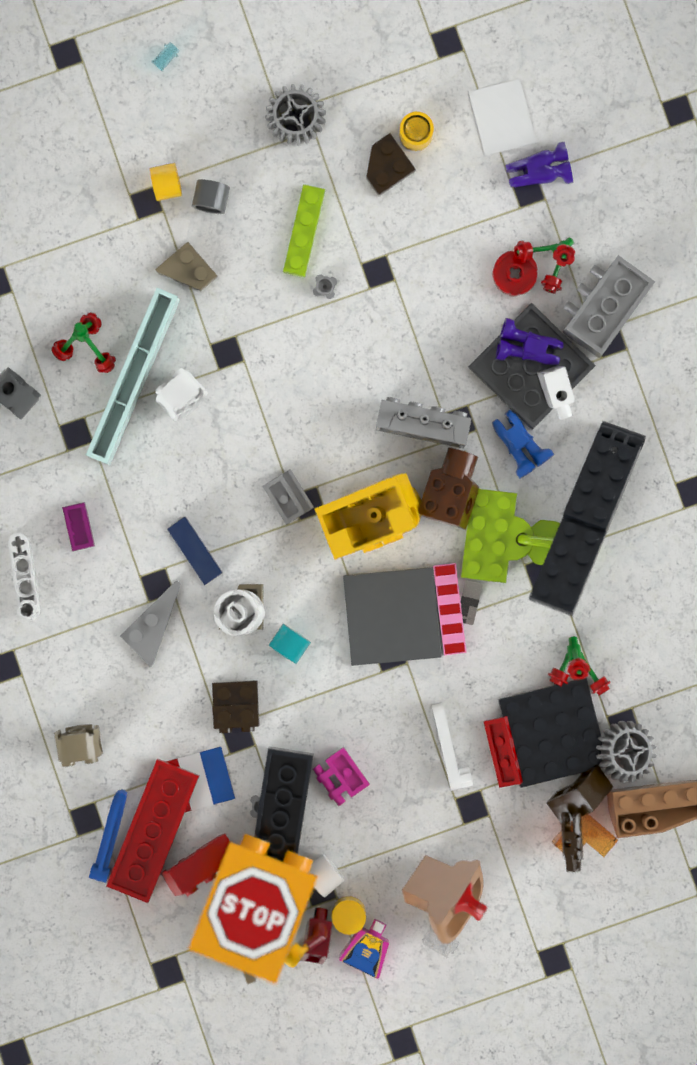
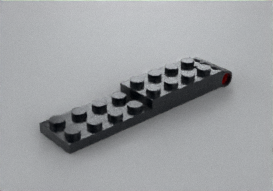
M602 421L531 591L530 601L573 616L643 448L646 435Z

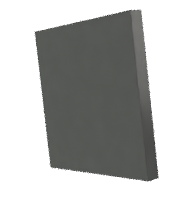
M533 303L514 320L515 327L521 331H531L536 335L552 337L564 342L562 350L547 347L546 353L560 357L559 366L566 368L572 389L596 366ZM499 335L468 368L533 430L553 410L547 404L537 372L557 365H547L529 359L522 360L521 357L508 356L505 360H497L496 350L500 340L507 341L513 345L523 346V342L501 339ZM561 390L556 394L557 399L562 395Z
M433 567L343 576L351 666L442 657Z

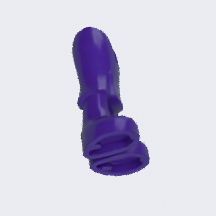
M505 318L500 338L523 342V346L513 345L507 341L500 340L496 350L497 360H505L508 356L521 357L522 360L529 359L547 365H559L560 357L547 354L546 350L547 347L562 350L564 342L556 338L536 335L531 331H521L515 327L514 320Z

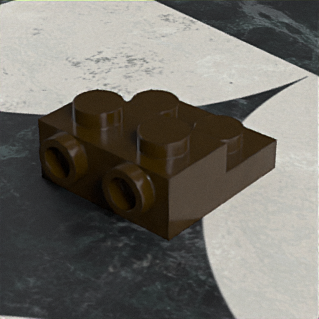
M258 680L212 683L213 729H219V733H231L232 728H241V732L255 731V727L260 726Z

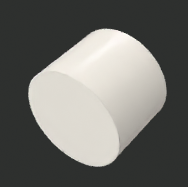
M322 854L312 863L309 873L318 876L314 887L323 897H326L345 881L343 875L325 854Z

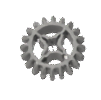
M291 84V90L288 91L287 87L284 86L282 87L283 94L276 91L275 96L277 99H269L270 104L273 106H266V111L270 114H267L265 118L267 121H271L267 124L268 129H274L272 132L274 137L280 134V142L288 138V145L292 144V140H296V145L300 146V139H304V142L308 144V136L310 135L313 139H316L317 135L314 130L322 132V127L319 124H325L326 122L321 117L326 115V110L320 109L324 106V102L317 101L319 99L318 93L311 96L312 88L304 92V85H300L299 90H296L295 84ZM294 99L303 100L307 102L309 105H298L295 103ZM287 102V112L277 119L280 107ZM292 107L299 114V122L295 116H292ZM314 112L313 121L305 128L303 120L309 116V113ZM282 125H294L298 131H290Z
M619 721L618 724H611L610 729L603 731L606 737L598 738L602 745L596 747L598 750H601V754H598L596 757L603 760L599 766L606 767L604 771L606 775L611 774L613 780L619 779L620 782L625 783L626 781L634 782L635 779L641 780L643 774L650 773L648 767L654 766L651 758L657 757L656 754H652V749H655L657 746L651 745L650 742L654 738L647 736L649 730L642 729L641 724L634 725L633 721H627L626 723ZM630 735L634 737V739L637 741L638 746H636L633 743L632 738H630ZM625 749H633V751H629L628 754H620L621 752H625ZM615 757L619 759L623 769L616 763Z

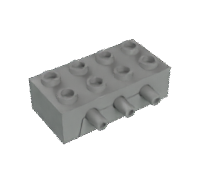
M619 255L606 272L596 265L592 267L590 273L599 278L600 281L593 290L583 283L579 285L577 291L587 297L580 308L569 301L563 307L573 315L563 333L597 358L603 355L655 283L653 279Z
M392 397L381 400L376 431L458 448L466 446L472 419L467 417V413L454 411L453 414L445 413L444 408L432 406L431 409L422 408L423 404L409 402L408 405L401 404L400 399Z

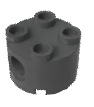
M7 367L0 374V403L22 420L37 403L41 394L26 383L16 372Z

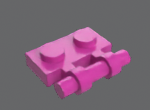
M344 747L325 760L330 767L329 769L324 771L320 764L312 769L317 775V781L324 785L329 792L327 795L331 800L334 799L338 806L345 802L341 795L344 791H347L352 798L370 785ZM333 774L336 775L341 783L337 788L329 778Z

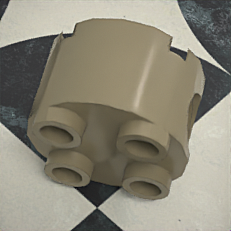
M92 724L71 726L65 728V733L61 734V730L54 733L58 761L62 763V767L73 766L76 764L75 762L84 761L85 764L98 762V757L103 754L99 725H95L94 728H92Z

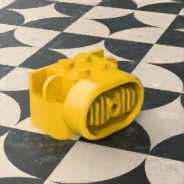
M403 473L315 508L334 560L360 550L363 553H367L383 547V544L387 545L403 539L402 534L411 531L419 524L421 515H419L418 510L421 497L416 489L411 486L407 473Z

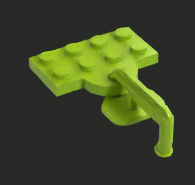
M479 489L467 525L461 578L506 583L509 561L520 560L526 557L527 554L535 564L543 565L560 523L550 520H539L531 527L523 518L515 516L517 493Z

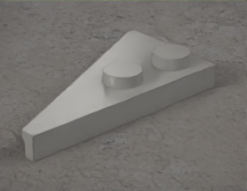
M177 580L120 635L150 667L154 665L164 631L166 630L175 599L179 592L181 584Z

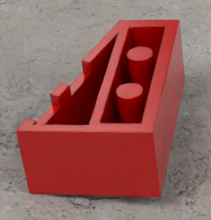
M225 833L209 841L188 857L181 859L170 869L161 872L162 877L174 896L186 894L188 897L198 890L197 885L205 881L207 884L216 878V872L220 869L230 843Z

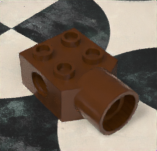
M448 447L442 468L431 470L419 506V515L466 530L479 490V486L471 479L478 456Z

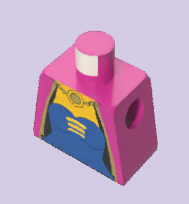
M374 919L369 930L363 927L349 940L340 953L339 960L379 979L389 946V940L382 937L387 925Z

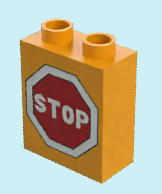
M244 833L240 845L233 842L229 843L188 950L277 984L318 876L309 873L313 860L287 850L284 861L281 862L266 856L270 843Z

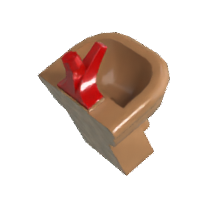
M425 855L402 889L406 903L428 913L431 928L442 944H450L454 941L471 916L480 921L487 910V906L480 902L484 881L479 860H473L472 862L462 860L454 866H450Z

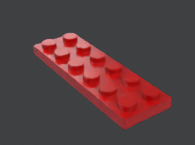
M161 759L156 760L106 887L149 903L200 775Z

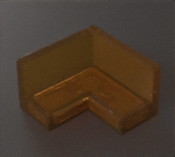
M589 814L582 816L583 846L588 843L600 855L605 857L617 843L618 839ZM560 831L552 840V843L563 852L562 831Z

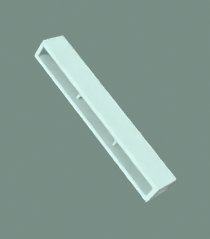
M156 288L86 456L111 465L180 302L178 296Z

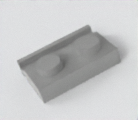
M291 469L263 485L264 490L286 525L314 508Z

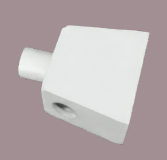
M557 365L537 372L548 406L552 409L556 408L559 419L572 416L569 404L575 402L566 368ZM561 390L562 395L557 399L556 394Z

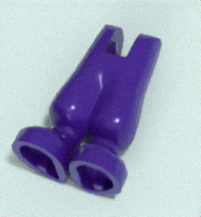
M565 142L558 143L554 151L543 150L529 157L506 164L507 173L523 170L524 174L509 179L510 187L552 183L557 177H561L566 184L573 183V175L570 161H568ZM554 162H564L559 165L551 166V164Z

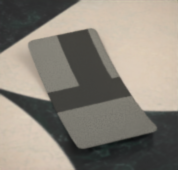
M465 581L460 601L462 619L465 624H474L483 587L482 584Z

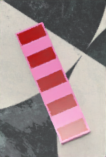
M456 563L435 565L433 568L444 656L467 653Z

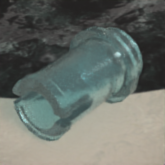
M171 42L164 44L165 48L152 60V63L161 71L174 57H178L179 49Z

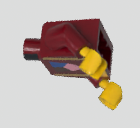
M315 908L313 918H310L306 924L303 946L301 947L295 943L287 955L285 964L288 967H295L299 961L323 964L328 958L332 922L327 921L328 909Z

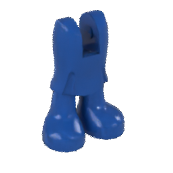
M509 410L505 413V416L512 425V428L506 430L498 419L494 420L492 425L496 434L508 448L509 454H512L518 466L516 474L521 479L536 469L535 465L526 457L521 449L524 447L527 449L537 467L548 461L555 454L551 449H541L533 440L534 437L527 432L519 417Z

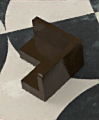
M597 765L581 773L573 784L556 791L546 804L560 823L562 812H568L571 818L570 821H572L575 812H580L581 817L593 812L613 789V785Z

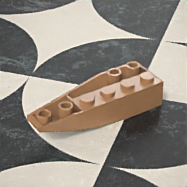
M697 780L612 789L607 795L609 815L617 838L663 833L696 820Z

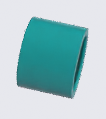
M282 624L269 643V646L297 664L311 642L287 625Z

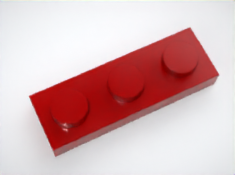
M504 716L483 721L499 788L523 783L508 717Z

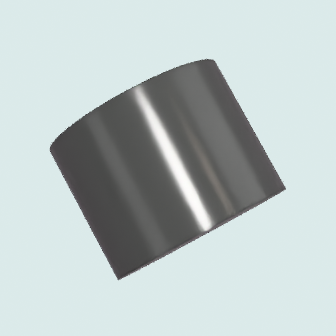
M197 180L192 207L208 213L225 214L230 187L212 180Z

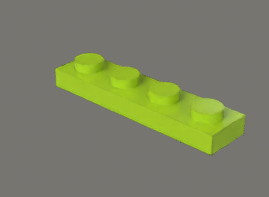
M303 184L283 273L305 278L325 189Z

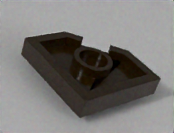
M391 133L372 145L366 175L367 181L377 195L381 196L416 171Z

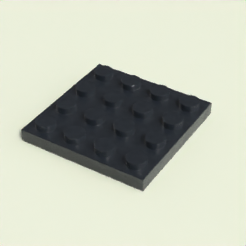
M587 678L569 681L568 684L563 683L562 687L553 685L498 699L502 717L507 716L523 780V783L519 784L520 788L583 773L592 767L599 766L603 761L596 757L598 754H601V750L596 748L598 745H602V742L598 739L601 737Z

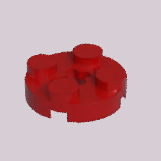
M514 251L502 254L495 262L492 272L496 287L502 293L511 297L524 295L529 292L535 285L538 275L535 260L532 258L531 260H526L525 263H521L519 259L515 258ZM511 268L514 270L520 269L519 279L510 277Z

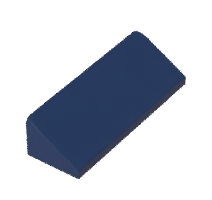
M183 517L167 529L204 585L223 574V571L187 517Z

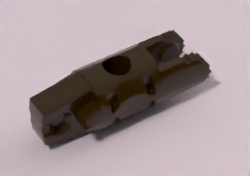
M562 812V848L566 871L579 872L581 871V860H583L581 813L575 812L573 814L571 830L570 815L568 812Z

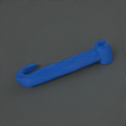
M124 789L118 790L112 800L96 863H93L90 870V879L106 883L111 871L109 865L127 798V792Z

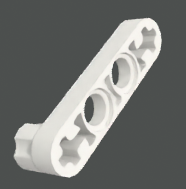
M15 533L10 536L8 547L18 605L17 614L24 620H33L40 614V602L31 544L27 535ZM17 537L25 541V544L21 545L22 552L27 551V556L19 555L15 557V553H19L18 546L13 544L17 541ZM20 559L27 560L29 564L28 569L24 572L17 569V562ZM24 581H28L32 585V590L29 594H23L20 590V585ZM34 596V600H23V601H22V599H21V597H23V598H29V597ZM27 603L33 607L31 616L28 613H24Z
M443 703L432 704V712L450 790L454 791L471 787L473 782L469 766L457 767Z

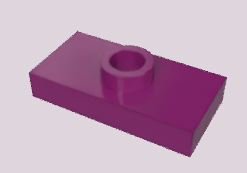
M86 503L62 507L72 551L95 547Z

